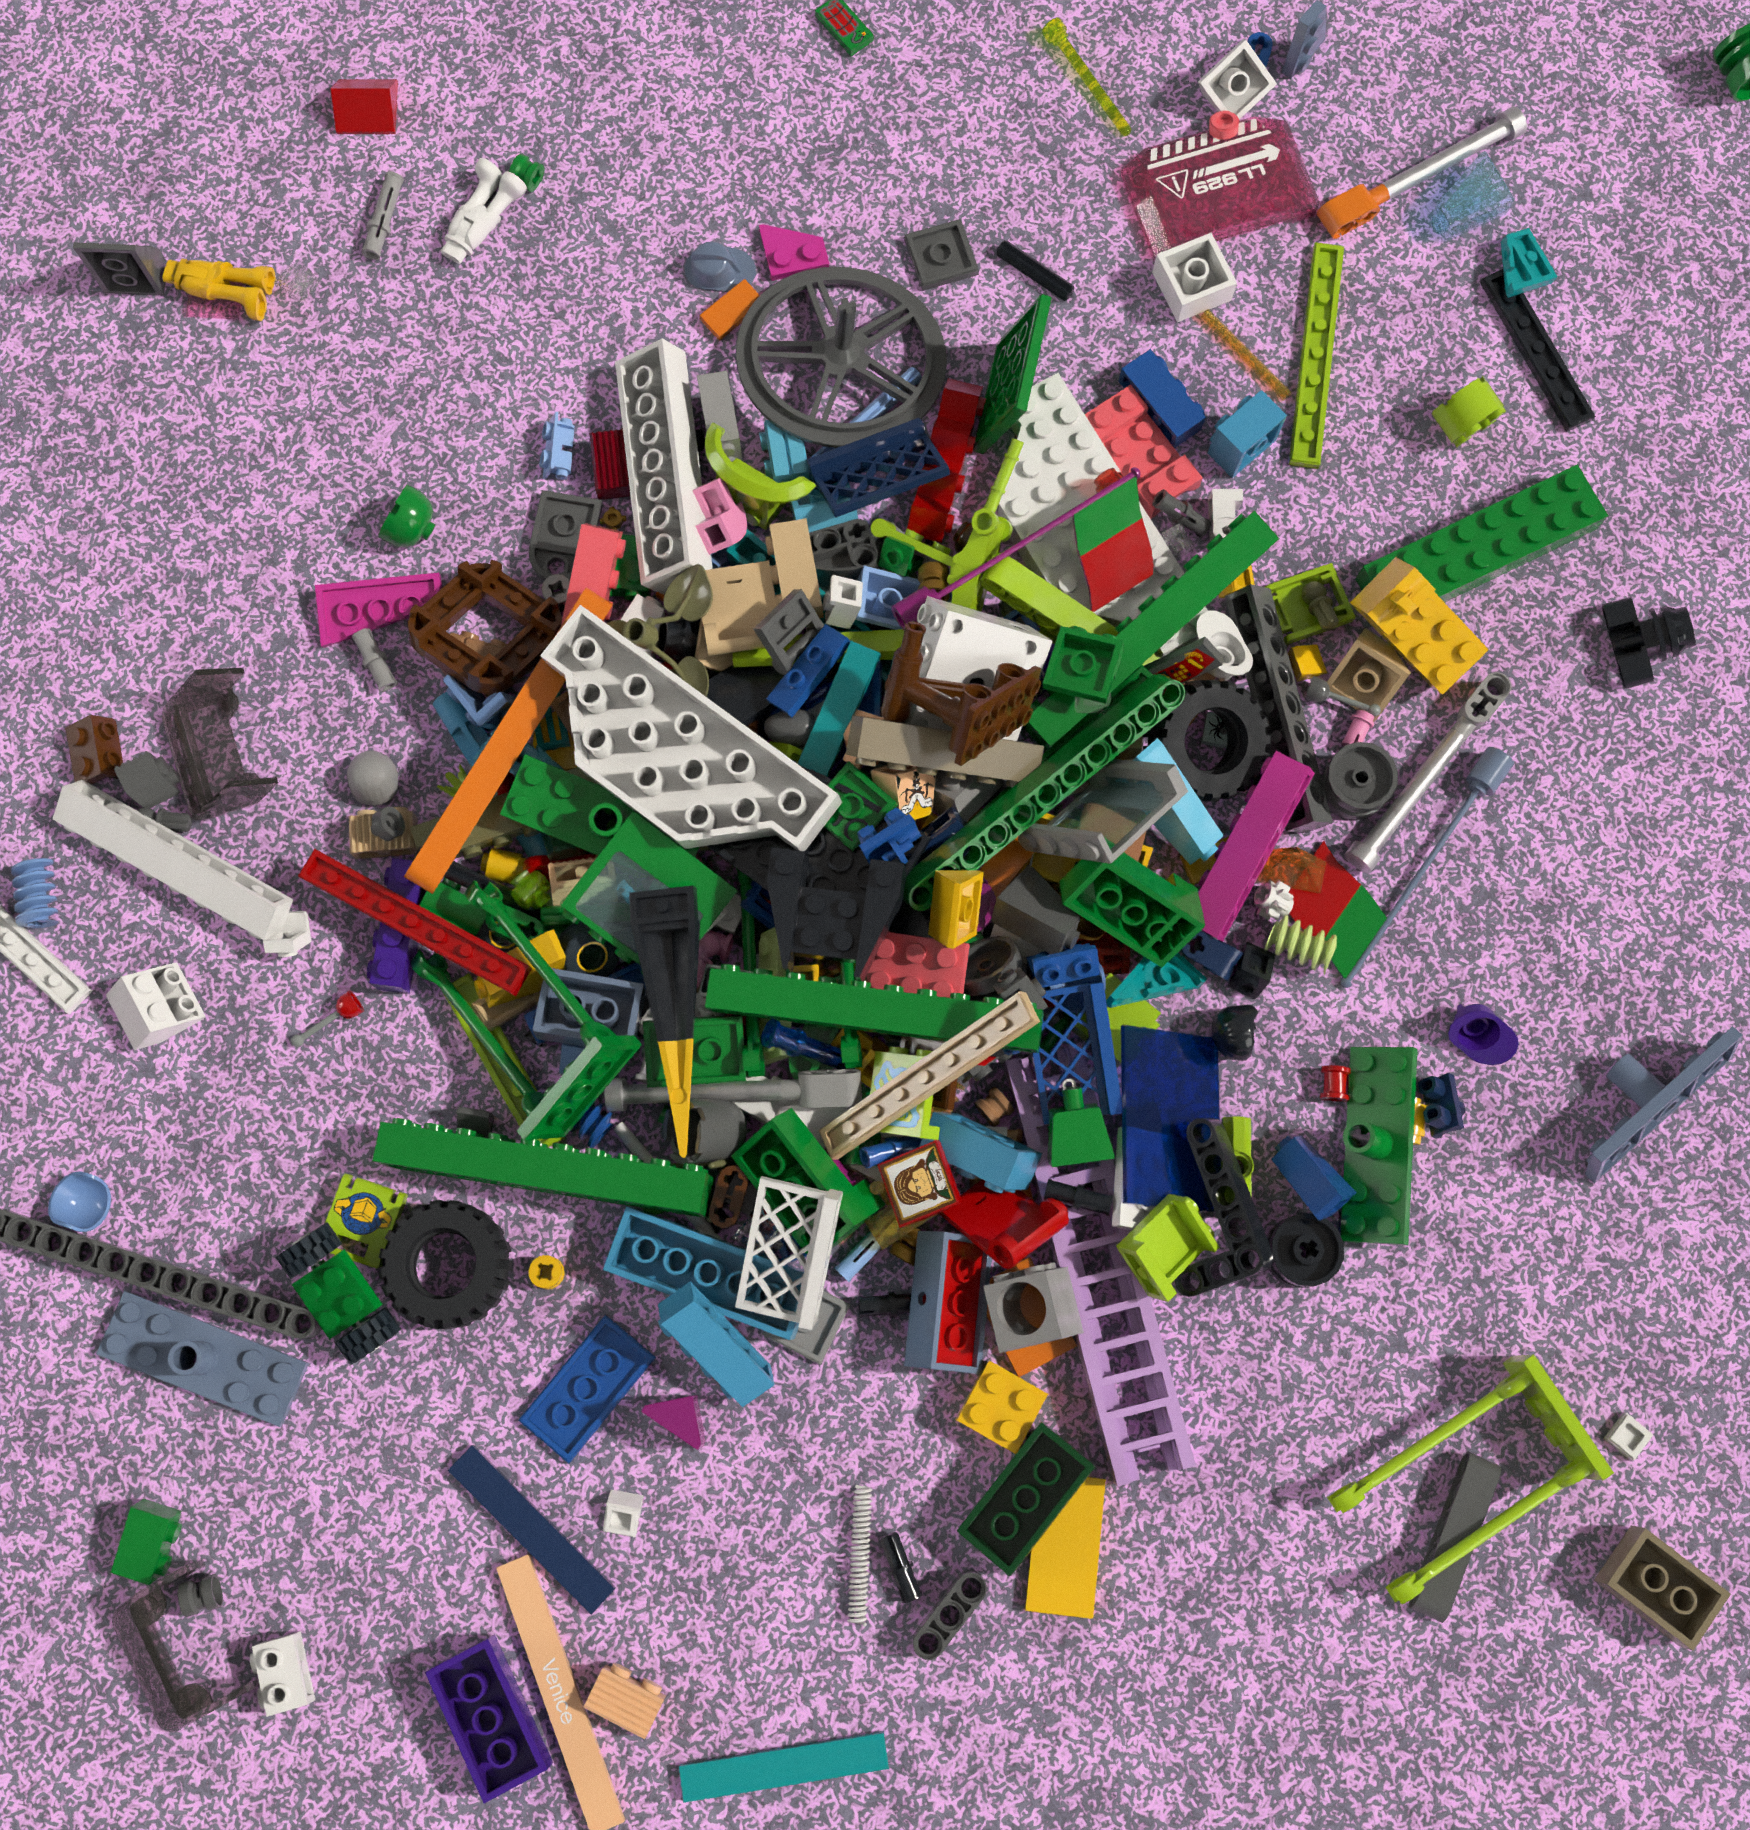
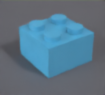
M1262 390L1254 397L1251 395L1246 396L1238 404V410L1231 416L1225 414L1214 426L1216 431L1210 438L1211 444L1207 453L1231 478L1235 477L1276 441L1287 417Z

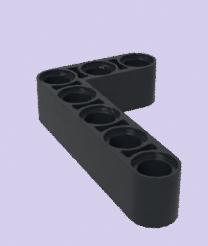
M1216 1118L1194 1119L1187 1126L1186 1134L1229 1251L1189 1265L1175 1279L1177 1290L1187 1297L1206 1294L1263 1273L1270 1269L1274 1259L1226 1129L1222 1122ZM1205 1124L1211 1130V1136L1208 1141L1204 1140L1201 1134L1202 1127ZM1217 1155L1223 1162L1220 1172H1217L1213 1167V1160ZM1227 1187H1231L1235 1193L1234 1201L1231 1204L1225 1198ZM1239 1218H1242L1247 1225V1231L1244 1235L1240 1234L1237 1230L1236 1225ZM1251 1250H1254L1259 1256L1257 1267H1254L1249 1262ZM1222 1261L1229 1267L1227 1278H1224L1219 1271V1265ZM1192 1272L1198 1276L1200 1281L1197 1289L1190 1283Z

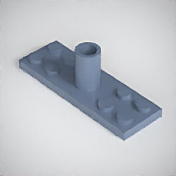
M1733 1026L1724 1034L1718 1031L1707 1042L1706 1046L1708 1048L1701 1055L1698 1052L1691 1055L1683 1064L1685 1069L1667 1086L1629 1053L1616 1062L1606 1077L1640 1106L1641 1109L1632 1118L1627 1115L1624 1116L1614 1126L1613 1130L1615 1133L1610 1138L1606 1139L1603 1136L1590 1148L1592 1154L1586 1160L1588 1166L1585 1175L1594 1184L1732 1059L1743 1034Z
M129 1291L123 1292L96 1353L278 1427L283 1426L309 1365V1362ZM196 1352V1354H197V1360H196V1363H195V1365H194V1363H193V1356H194V1353Z

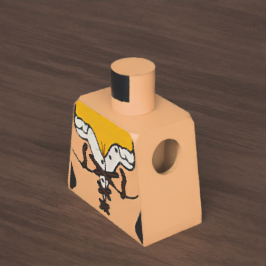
M887 765L871 770L872 781L897 802L898 806L896 808L905 815L910 813L912 818L916 820L931 814L935 775L917 773L918 767L907 765L906 771L889 769Z

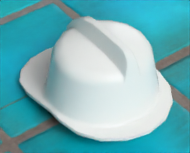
M1206 611L1201 614L1196 621L1198 639L1206 637L1225 657L1222 666L1208 673L1218 677L1220 681H1227L1232 676L1244 675L1249 672L1253 665V657L1232 619L1218 611Z

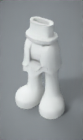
M480 158L475 164V172L479 178V184L471 198L464 205L460 206L449 225L448 234L444 237L446 243L440 251L445 257L458 264L462 263L466 255H472V250L476 249L487 235L496 228V225L500 223L501 217L499 215L511 202L521 198L527 190L526 184L518 176L509 171H505L502 175L498 167L485 158ZM498 189L497 194L486 209L484 204L494 191Z

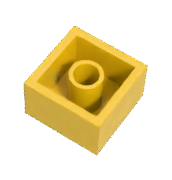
M987 1360L955 1420L1012 1453L1017 1454L1048 1393Z

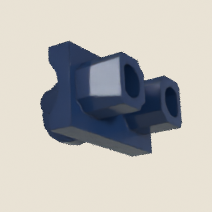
M1446 1073L1439 1077L1429 1076L1418 1082L1419 1092L1423 1095L1425 1105L1427 1106L1423 1114L1425 1123L1429 1124L1431 1137L1438 1139L1448 1132L1463 1129L1462 1115H1464L1466 1110L1464 1103L1459 1101L1454 1075Z

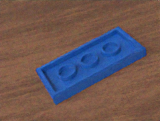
M604 1315L518 1421L570 1464L657 1357L611 1318Z

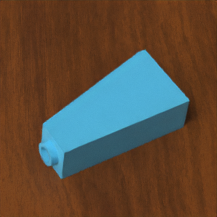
M1158 738L1132 760L1176 765ZM1176 765L1188 792L1153 825L1190 865L1199 858L1205 862L1218 850L1215 843L1224 835ZM1118 778L1121 780H1131L1126 778ZM1140 780L1141 782L1152 783L1151 781Z

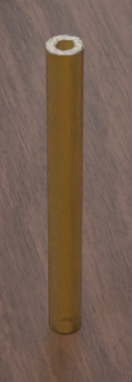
M1209 309L1201 315L1200 318L1282 401L1291 395L1292 392Z

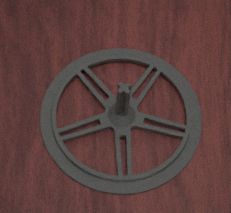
M850 267L810 269L793 274L772 285L749 308L741 323L736 342V364L739 378L750 401L759 412L784 432L806 442L825 447L838 448L920 417L922 420L931 410L942 390L947 367L943 335L927 307L913 293L897 282L880 274ZM847 284L867 288L884 295L899 306L854 331L855 301L849 302L848 298L841 299V305H838V310L836 311L825 285ZM817 286L834 326L828 327L813 287ZM806 289L824 339L822 341H758L762 327L773 310L787 298ZM907 313L905 316L901 317L900 319H898L891 325L887 326L880 332L876 333L869 339L867 338V335L871 334L872 332L878 330L879 328L885 326L891 321ZM912 321L921 334L926 354L925 370L918 387H915L865 354L866 351ZM795 352H812V353H795ZM759 362L822 364L825 367L810 416L796 410L776 394L764 377ZM867 368L871 369L872 371H874L875 373H877L878 375H880L881 377H883V378L886 379L887 381L883 380L882 378L876 376L875 374L871 373L870 371H868V370H866V369H867ZM847 374H855L903 403L890 413L868 421L855 423L827 421L842 380ZM828 377L835 378L836 382L821 419H817L815 417Z

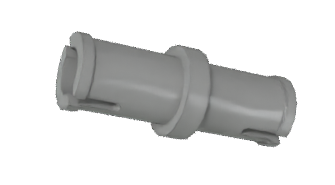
M365 628L354 633L352 639L355 641L363 657L362 664L365 669L370 670L379 692H386L394 688L398 682L386 663L388 658L385 652L380 651L371 630Z

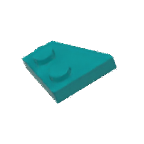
M1530 228L1507 234L1501 240L1505 290L1508 298L1552 284L1557 279V274Z

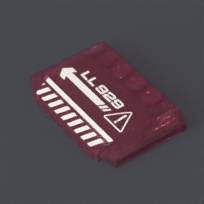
M1254 116L1240 120L1238 133L1230 139H1216L1209 133V130L1145 148L1121 170L1120 174L1154 263L1157 254L1206 234L1212 233L1215 241H1219L1292 219L1293 223L1317 216V211L1321 207L1292 132L1285 120Z

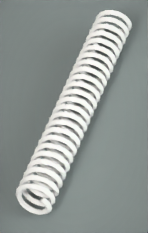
M856 1485V1489L863 1490H854L853 1493L859 1495L853 1496V1499L862 1501H854L853 1504L859 1507H853L852 1509L861 1512H853L852 1515L861 1518H853V1522L860 1523H853L852 1527L863 1529L851 1530L853 1533H859L852 1535V1538L862 1540L851 1541L852 1544H858L859 1546H851L850 1548L861 1551H852L850 1554L862 1557H851V1561L859 1562H853L850 1565L862 1568L850 1569L851 1572H858L859 1574H850L849 1576L860 1579H850L849 1582L862 1585H850V1589L858 1590L849 1591L848 1593L860 1596H850L848 1599L861 1602L848 1603L850 1606H858L856 1608H848L849 1611L860 1612L849 1613L848 1616L860 1619H848L847 1621L863 1624V1627L867 1625L864 1622L867 1620L865 1616L867 1612L865 1610L868 1608L865 1605L868 1602L866 1600L868 1589L865 1587L869 1585L866 1582L869 1580L866 1577L869 1574L866 1570L869 1569L867 1565L870 1563L867 1560L870 1557L868 1555L870 1550L867 1549L870 1547V1544L867 1542L870 1541L868 1537L871 1535L867 1531L871 1530L869 1527L871 1522L868 1520L872 1518L869 1515L872 1513L869 1510L872 1507L869 1504L872 1502L870 1499L872 1494L869 1493L872 1491V1488Z

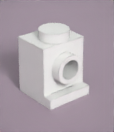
M832 575L830 592L826 591L822 605L823 610H826V624L846 629L851 628L861 609L863 582Z

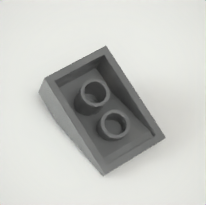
M74 242L73 249L104 293L164 296L166 282H163L162 277L167 261L159 248L148 245Z

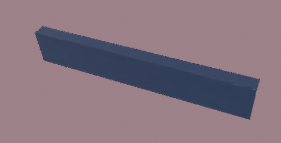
M471 1445L450 1467L448 1471L591 1615L616 1589L475 1445Z

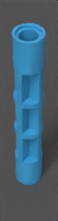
M445 692L435 699L433 707L472 768L476 762L473 760L474 756L490 737L483 727H475L465 715L467 710L461 703L455 702ZM542 832L531 837H524V834L515 837L528 858L537 855H563L554 838Z

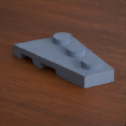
M1316 0L1298 21L1282 73L1290 79L1298 71L1301 73L1305 71L1312 60L1313 53L1325 41L1327 6L1319 0Z

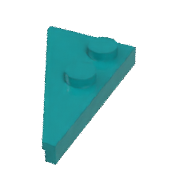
M1179 953L1162 968L1144 957L1107 998L1106 1003L1108 1007L1112 1008L1200 988L1207 978Z

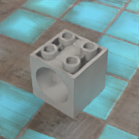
M1055 1262L1042 1264L1017 1272L993 1276L994 1283L983 1286L999 1353L1084 1333L1068 1267L1056 1269ZM1027 1284L1037 1288L1045 1300L1046 1316L1040 1328L1032 1326L1025 1319L1021 1311V1294Z

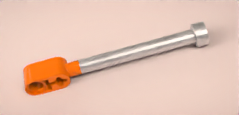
M1512 106L1499 113L1495 123L1369 191L1364 184H1360L1329 200L1317 211V216L1331 237L1337 239L1341 237L1340 233L1343 236L1371 221L1380 212L1379 205L1503 138L1507 141H1512L1523 135L1527 130L1526 119L1519 108Z

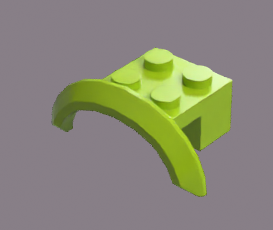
M712 422L707 430L705 450L710 466L716 472V479L721 478L726 483L735 504L742 502L749 524L759 526L766 531L786 505V502L798 500L808 495L816 487L812 481L803 476L792 481L778 483L738 458L731 462L724 453L721 443L725 429Z

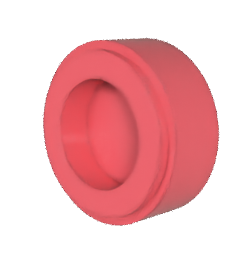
M1219 111L1210 117L1209 133L1214 138L1221 140L1230 139L1238 133L1239 118L1236 114L1230 111Z

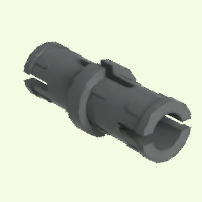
M1164 489L1159 491L1154 497L1153 506L1170 516L1174 524L1185 526L1199 537H1203L1209 531L1211 521L1193 510V506L1187 501L1181 502ZM1177 508L1178 510L1189 516V519H1187L1174 509Z

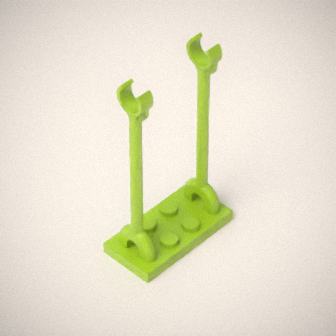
M1534 1354L1512 1356L1504 1361L1503 1365L1510 1375L1496 1385L1493 1391L1358 1482H1350L1327 1497L1336 1512L1340 1510L1342 1513L1349 1511L1365 1499V1493L1504 1399L1520 1392L1527 1399L1524 1401V1404L1528 1411L1535 1418L1539 1417L1546 1427L1544 1434L1548 1441L1554 1447H1559L1568 1460V1463L1562 1466L1552 1479L1418 1571L1407 1572L1389 1583L1385 1588L1394 1602L1400 1601L1401 1604H1404L1416 1597L1425 1588L1423 1586L1424 1583L1562 1488L1571 1486L1583 1479L1604 1481L1614 1474Z

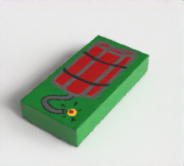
M829 0L815 10V17L851 57L874 41L873 33L843 0Z

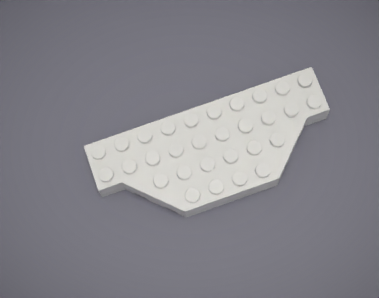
M1059 373L1032 386L1027 411L1011 426L1017 440L1024 442V445L1018 457L1019 461L1016 462L1004 490L1006 492L1002 495L999 502L997 516L1003 517L1011 523L1013 531L1010 539L1015 545L1124 477ZM1140 501L1141 515L1152 548L1153 575L1093 612L1114 627H1117L1128 616L1134 620L1141 613L1138 607L1151 595L1157 599L1164 592L1160 587L1173 575L1179 579L1184 574V571ZM1070 517L1017 551L1029 570L1090 610L1088 586L1076 550L1073 518ZM1206 606L1154 654L1161 658L1198 640L1196 621L1201 614L1208 611Z
M579 605L540 655L552 669L566 678L570 702L571 732L573 733L575 747V765L684 849L777 835L794 849L805 851L842 803L835 791L582 605Z

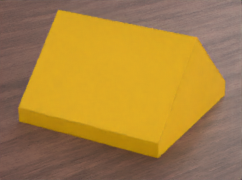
M935 870L928 935L947 948L954 949L977 935L983 871Z

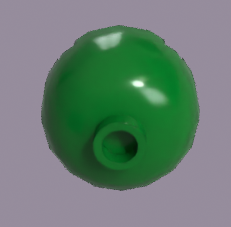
M406 484L378 534V537L383 539V541L401 548L415 546L421 538L427 541L436 524L431 522L434 511L428 497L415 487Z

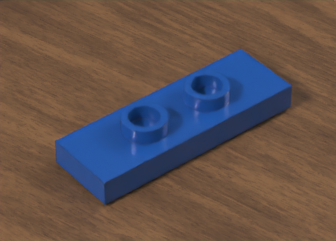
M825 624L793 664L792 669L784 675L766 698L767 701L792 718L846 651L850 640Z

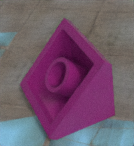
M697 1395L645 1405L641 1410L642 1413L696 1450L701 1449L706 1443Z

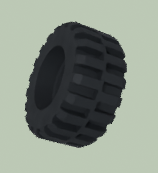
M1219 680L1185 682L1183 702L1147 731L1143 737H1148V746L1157 738L1162 742L1200 801L1213 802L1236 797L1237 791L1245 792L1251 787L1250 779L1259 778L1261 775V768L1259 766L1261 762H1265L1269 757L1270 753L1265 752L1266 744H1271V735L1265 732V727L1269 726L1267 716L1260 715L1259 712L1263 707L1258 700H1249L1251 693L1245 688H1237L1235 683ZM1209 710L1217 714L1225 725L1227 748L1221 761L1212 769L1204 771L1199 770L1190 761L1185 749V734L1192 719L1201 711Z
M454 1200L430 1201L428 1205L420 1204L412 1208V1213L408 1216L402 1215L396 1221L398 1226L395 1230L388 1231L384 1238L388 1240L386 1248H381L379 1258L383 1259V1266L378 1268L379 1278L384 1280L385 1286L382 1287L385 1297H389L392 1300L391 1306L398 1313L404 1314L407 1320L435 1329L463 1328L471 1325V1322L475 1320H481L486 1317L488 1311L492 1307H496L502 1300L499 1297L503 1290L507 1291L510 1283L507 1280L508 1273L512 1271L513 1261L509 1260L510 1244L505 1240L503 1236L505 1233L500 1225H497L492 1220V1217L476 1207ZM444 1233H452L466 1239L474 1249L476 1256L475 1272L472 1280L463 1291L452 1296H436L428 1292L418 1280L416 1271L418 1255L422 1247L432 1237Z

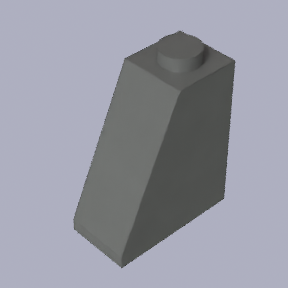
M1027 865L996 899L991 922L1049 954L1063 952L1066 948L1071 950L1080 935V932L1076 931L1080 916L1062 904L1061 896L1030 865Z

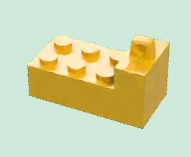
M1395 557L1349 603L1433 689L1443 695L1489 649L1434 592L1436 589L1415 567Z

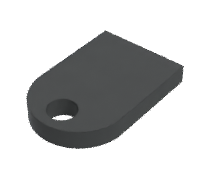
M545 490L541 491L529 545L530 563L535 573L545 581L546 578L554 575L548 571L549 566L553 562L560 561L565 564V569L559 575H564L570 580L581 524L599 525L603 506L602 500Z

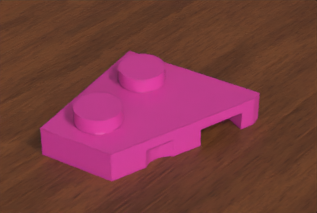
M765 224L759 225V232L772 281L784 279L810 269L829 267L823 237Z

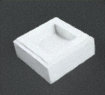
M1623 1412L1604 1439L1630 1461H1634L1653 1434L1628 1413Z

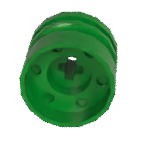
M1750 23L1727 36L1718 44L1713 52V59L1719 65L1720 73L1727 76V88L1733 100L1737 102L1750 99Z

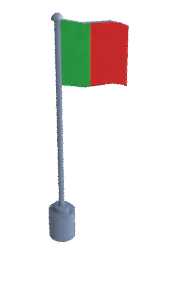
M1487 747L1466 777V781L1469 784L1468 788L1472 793L1387 917L1369 892L1338 863L1325 841L1319 846L1290 888L1288 893L1294 896V904L1289 915L1294 922L1297 919L1301 921L1300 929L1304 931L1309 924L1312 925V936H1316L1321 930H1324L1325 941H1328L1333 935L1337 936V947L1331 962L1342 976L1340 982L1343 987L1349 988L1352 986L1351 980L1477 795L1480 797L1494 795L1514 765L1512 758L1505 752L1495 747Z

